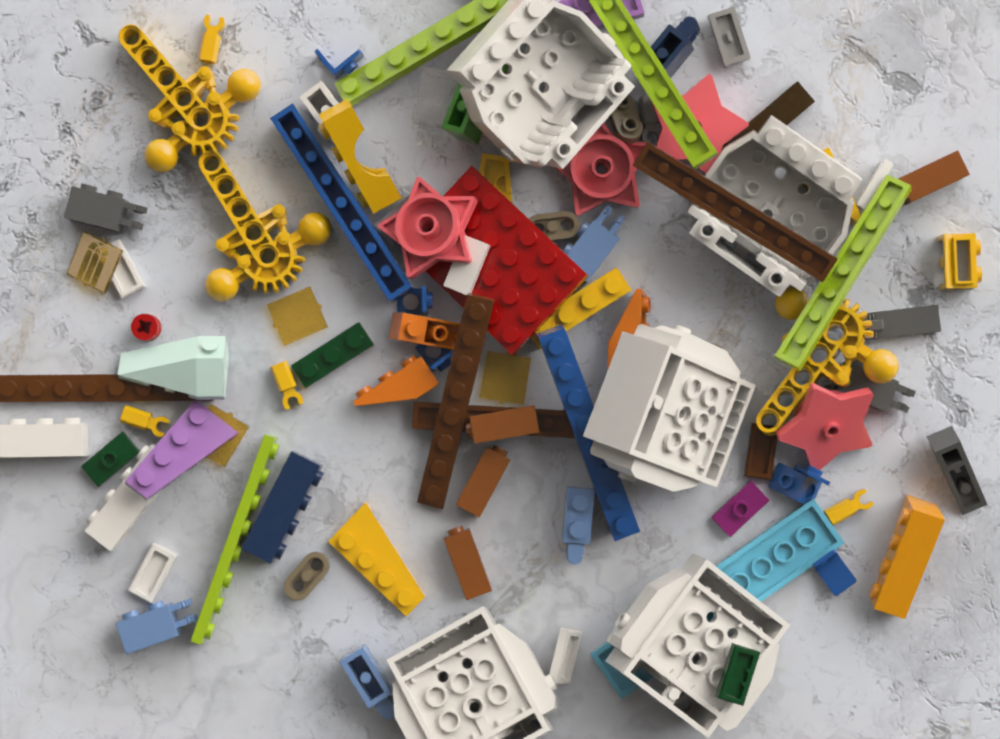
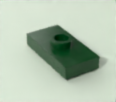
M122 431L81 467L97 487H100L133 460L140 450L128 435Z
M731 643L715 694L716 698L744 706L759 659V651Z

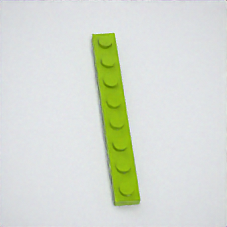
M473 0L334 83L342 100L348 99L350 104L354 106L479 32L508 0Z
M589 0L610 36L616 42L620 52L631 64L632 71L694 170L718 156L714 146L621 0Z
M890 175L885 176L836 255L838 260L823 282L820 281L776 352V360L801 371L912 190L911 185Z
M264 434L191 642L201 645L206 639L210 640L216 624H213L212 621L215 613L220 614L225 599L221 598L224 587L229 588L234 573L230 572L233 562L238 563L243 549L239 545L242 537H247L251 529L252 521H249L252 510L257 511L260 504L261 496L258 495L261 485H266L271 470H268L267 467L270 459L275 460L280 447L279 444H276L278 437Z

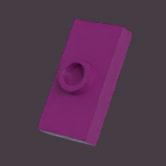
M750 480L716 511L711 518L731 537L770 500Z

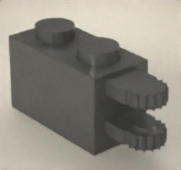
M82 183L80 188L71 187L64 218L118 233L123 232L124 226L138 230L143 229L144 224L135 220H126L128 210L138 214H146L147 207L130 203L123 199L124 194L107 190V194L96 192L97 187Z
M858 360L851 364L850 385L847 388H840L835 384L832 389L845 393L869 387L874 394L869 407L881 412H887L889 407L908 413L910 407L902 402L892 400L895 391L907 397H914L916 391L900 385L899 381L895 379L884 384L870 381L864 373L863 363Z

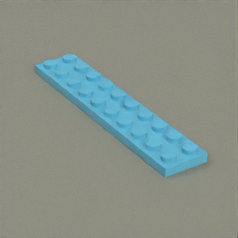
M811 498L807 503L802 504L715 566L762 602L812 567V564L824 555L842 546L844 541L814 498ZM713 612L707 614V621L712 620ZM606 641L592 651L590 655L617 694L623 699L639 688V686L605 661L615 648ZM640 666L634 673L644 683L654 677Z

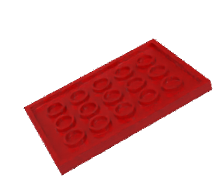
M471 165L444 196H474L478 201L465 228V235L489 244L490 249L471 294L495 299L487 332L511 355L515 356L589 275ZM439 261L427 269L426 272L464 308L467 295L443 286L453 262Z

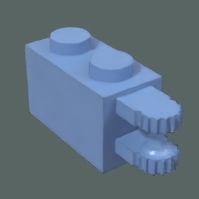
M609 205L590 225L587 222L582 225L576 233L580 238L574 246L569 243L563 250L589 275L583 282L585 284L620 240L614 234L626 220L625 217L622 215L618 217L610 230L601 225L604 219H607L611 214L613 208Z
M566 486L562 542H567L566 558L568 562L578 565L583 558L584 544L590 545L595 490L592 488Z
M191 598L175 604L171 602L165 605L163 600L148 605L149 611L139 614L136 609L123 614V620L115 624L126 654L182 634L181 626L197 621L198 617L197 614H191L178 620L175 610L189 607L193 604Z
M364 643L342 657L339 662L368 709L375 706L383 719H393L394 701L391 696L393 687Z

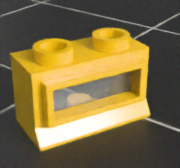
M942 234L938 236V242H943V256L939 258V267L944 268V284L939 285V290L978 288L977 283L982 281V269L980 266H977L976 256L981 254V242L979 239H976V234Z

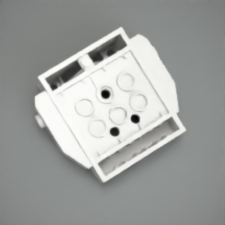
M508 0L446 70L462 86L460 93L471 121L500 149V153L510 162L514 161L540 168L547 165L563 169L635 87L624 76L631 68V64L622 58V54L615 47L616 42L608 34L602 33L583 12L553 0ZM524 43L526 45V52L522 54L520 46ZM504 64H507L509 68L506 74L502 72ZM543 82L545 90L540 92L539 85Z
M770 115L758 133L753 130L724 147L705 174V177L762 212L766 209L773 212L772 218L832 255L847 236L854 204L851 196L862 183L860 176L772 115ZM776 169H785L786 175L782 178L775 175ZM804 183L808 186L806 193L798 191L797 188L800 184ZM689 201L687 212L696 218L689 234L780 297L789 284L802 291L804 287L812 284L815 280L810 274ZM706 225L712 226L713 233H710L703 227ZM722 236L729 242L733 243L736 241L738 244L733 249L719 238ZM749 251L756 255V260L766 267L764 270L745 257ZM778 273L782 277L779 280H777L772 275Z
M640 324L637 326L634 335L622 332L583 437L594 440L590 449L591 454L604 459L609 468L620 471L618 477L633 483L635 478L673 492L696 487L699 481L717 487L756 386L739 378L741 372L726 350L690 334V329L675 325V328L672 329L666 326L653 328Z
M692 554L681 570L675 568L648 583L629 610L617 618L615 629L606 639L615 648L605 661L687 724L709 738L717 726H720L725 731L736 728L773 677L780 646L777 643L790 624L707 559ZM713 612L712 620L707 621V614ZM734 628L733 636L728 637V630ZM731 643L760 652L744 706L715 697ZM695 654H699V660L693 663L692 657ZM639 666L667 686L661 695L634 675ZM688 700V708L682 709V702Z
M484 606L387 659L396 678V681L392 682L394 717L406 739H503L521 730L526 736L523 739H540L554 731L547 718L549 714L558 710L557 696L554 693V690L558 688L550 674L545 676L530 646L500 623L496 625L489 610ZM467 658H470L473 662L472 667L469 669H465L463 666V661ZM441 672H446L448 674V680L446 682H441L439 680V674ZM473 702H478L480 705V710L477 713H473L470 709ZM533 720H538L541 728L537 731L531 727Z

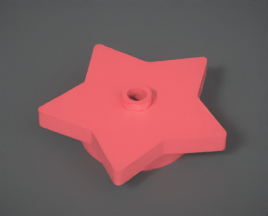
M711 74L706 75L689 91L681 95L714 146L718 156L725 143L749 126L747 121L721 105ZM649 98L661 127L655 146L678 160L685 159L689 162ZM718 156L698 169L706 174Z
M603 123L563 169L556 168L572 183L574 212L576 216H580L605 202L632 208L640 206L635 179L637 168L633 164L646 145L645 142L636 141L632 144H626L618 139ZM598 165H604L606 167V173H597L596 167Z
M417 177L408 201L397 213L378 224L379 229L401 245L408 278L411 280L415 279L439 261L472 262L465 237V228L478 202L474 196H441L421 177Z
M811 383L806 398L796 409L794 417L778 429L775 434L780 441L803 449L808 464L821 470L840 452L872 447L873 444L863 421L874 394L869 387L843 393L837 390H827Z

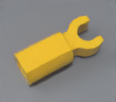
M206 14L203 21L206 33H203L198 60L204 63L216 64L221 41L219 33L223 31L226 23L225 19L220 17L218 25L211 26V16Z
M284 361L271 366L270 369L278 390L284 394L282 402L286 410L291 409L289 405L291 397H296L300 405L304 404L303 396L296 392L294 388L297 385L288 362Z
M128 405L124 407L120 418L121 423L144 431L151 429L152 433L158 437H164L166 434L158 430V424L160 422H171L167 417L154 418L152 413Z
M859 489L853 494L852 499L846 498L824 510V514L833 526L857 514L858 509L867 510L874 505L872 501L861 504L860 496L867 492L866 489Z

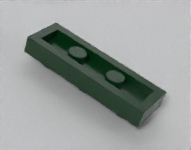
M358 322L292 364L291 367L303 386L308 388L374 346V343L361 323Z

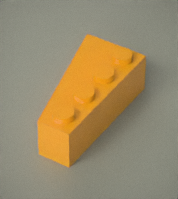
M906 494L894 532L889 541L886 556L881 561L877 583L874 582L869 592V598H871L874 609L902 619L906 618L945 521L936 504Z

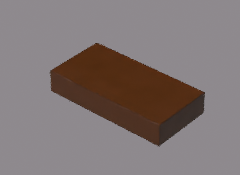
M751 423L743 476L772 480L777 436L764 434L758 428L757 423ZM763 424L764 428L771 429L774 427L771 425Z

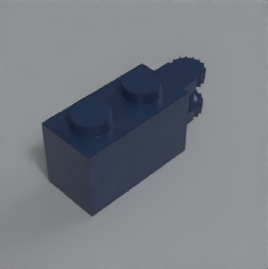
M686 17L676 28L669 24L651 45L652 50L670 78L694 51L692 43L700 33V27L695 17Z

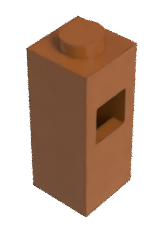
M957 150L898 178V180L911 185L912 188L904 204L906 206L970 174Z
M535 405L470 416V422L465 423L468 439L473 438L474 444L539 433Z
M493 445L492 449L486 447L456 503L457 506L480 518L511 460L506 457L508 454L506 450L496 445Z
M463 525L448 530L449 536L444 537V541L466 601L491 592L492 586L470 528L464 530Z

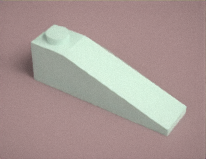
M197 336L121 353L118 378L145 386L153 384L164 387L165 391L171 393L175 391L186 393L189 398L197 400H225L229 365L226 336Z

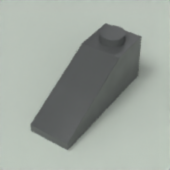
M950 426L926 436L961 514L964 515L988 505L953 427Z

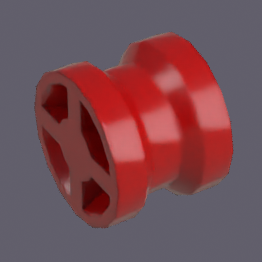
M140 314L133 319L131 331L137 339L153 341L160 336L162 325L157 317L150 314Z

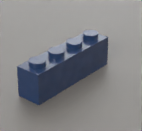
M296 451L290 452L242 547L243 550L270 564L275 559L280 560L287 548V545L283 543L288 534L291 536L294 534L300 522L296 520L300 510L305 512L312 498L308 495L312 486L317 487L324 475L320 471L323 466L322 464Z

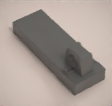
M938 305L867 313L868 316L863 320L872 322V326L865 330H870L874 333V337L865 338V341L941 332Z

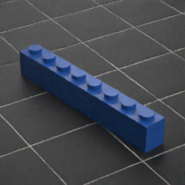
M292 103L270 118L389 302L393 303L414 288L294 104Z
M560 324L537 333L536 336L614 541L640 532L621 478L618 477V471L609 468L604 459L592 455L590 449L594 440L583 437L594 405L565 328Z

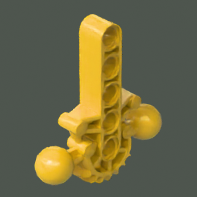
M132 24L122 27L118 35L121 45L165 95L162 101L149 111L148 118L155 125L166 129L170 128L174 133L168 140L156 139L148 144L144 153L147 166L158 173L172 170L178 162V152L186 145L191 147V155L194 157L198 156L200 149L202 154L209 151V149L219 153L218 146L226 150L228 146L224 141L226 139L232 142L235 140L230 132L239 131V127L232 123L240 120V117L236 114H231L229 109L237 102L245 103L256 99L261 90V80L258 75L246 68L232 72L227 81V90L219 95L215 89V74L209 67L202 66L196 73L184 80L139 27ZM133 34H139L138 42L134 45H129V37ZM155 54L156 61L154 64L145 65L147 56ZM166 75H174V80L170 85L164 86L162 84L163 78ZM206 90H209V95L204 103L201 98ZM187 94L191 95V102L186 106H180L181 97ZM181 115L185 119L176 123L172 122V119ZM201 115H208V123L202 127L197 126V119Z
M206 151L199 158V167L236 227L216 241V248L229 258H234L238 264L232 270L218 268L210 272L205 280L207 295L217 302L229 301L236 296L239 284L248 278L254 281L252 285V290L257 291L260 285H263V293L268 294L269 286L272 285L273 291L278 293V284L282 283L285 289H288L289 284L285 280L290 278L293 282H296L298 279L292 273L294 271L298 273L303 272V269L296 264L304 263L306 260L302 256H297V249L305 244L319 246L328 241L332 234L330 219L320 212L308 213L301 218L298 230L289 234L286 230V225H288L286 219L287 211L284 206L277 204L257 215L225 160L215 151ZM211 159L219 160V166L214 171L206 169V164ZM224 182L233 183V189L228 194L220 192V187ZM240 204L246 205L247 213L243 217H236L234 215L235 207ZM258 227L261 229L260 238L255 241L249 240V230ZM276 227H279L280 233L276 235L273 241L270 233ZM248 247L252 254L241 256L237 251L238 249ZM268 250L274 251V261L269 264L263 263V253Z
M789 286L780 297L776 296L774 306L776 312L782 318L796 320L809 299L803 290L800 291L793 286ZM844 300L843 305L839 307L801 371L792 368L758 413L756 423L764 434L768 436L776 435L775 432L791 419L798 406L805 400L809 385L811 383L817 384L822 376H825L840 388H847L851 381L849 378L852 371L851 364L856 360L863 363L864 373L870 381L884 384L896 377L899 370L897 357L886 349L873 351L864 345L865 338L874 337L873 331L865 330L872 326V322L869 320L863 321L868 316L866 311L857 314L860 308L859 304L856 303L849 309L850 300ZM835 328L843 331L842 338L837 341L829 339L830 331ZM788 333L782 337V343L785 340ZM818 350H823L827 353L826 359L820 363L814 362L812 360L813 354ZM840 352H842L845 358V363L841 367L835 361ZM801 372L810 374L809 382L804 385L796 383V377ZM782 395H793V403L787 407L781 406L779 400ZM770 415L777 418L776 425L771 429L764 428V419Z

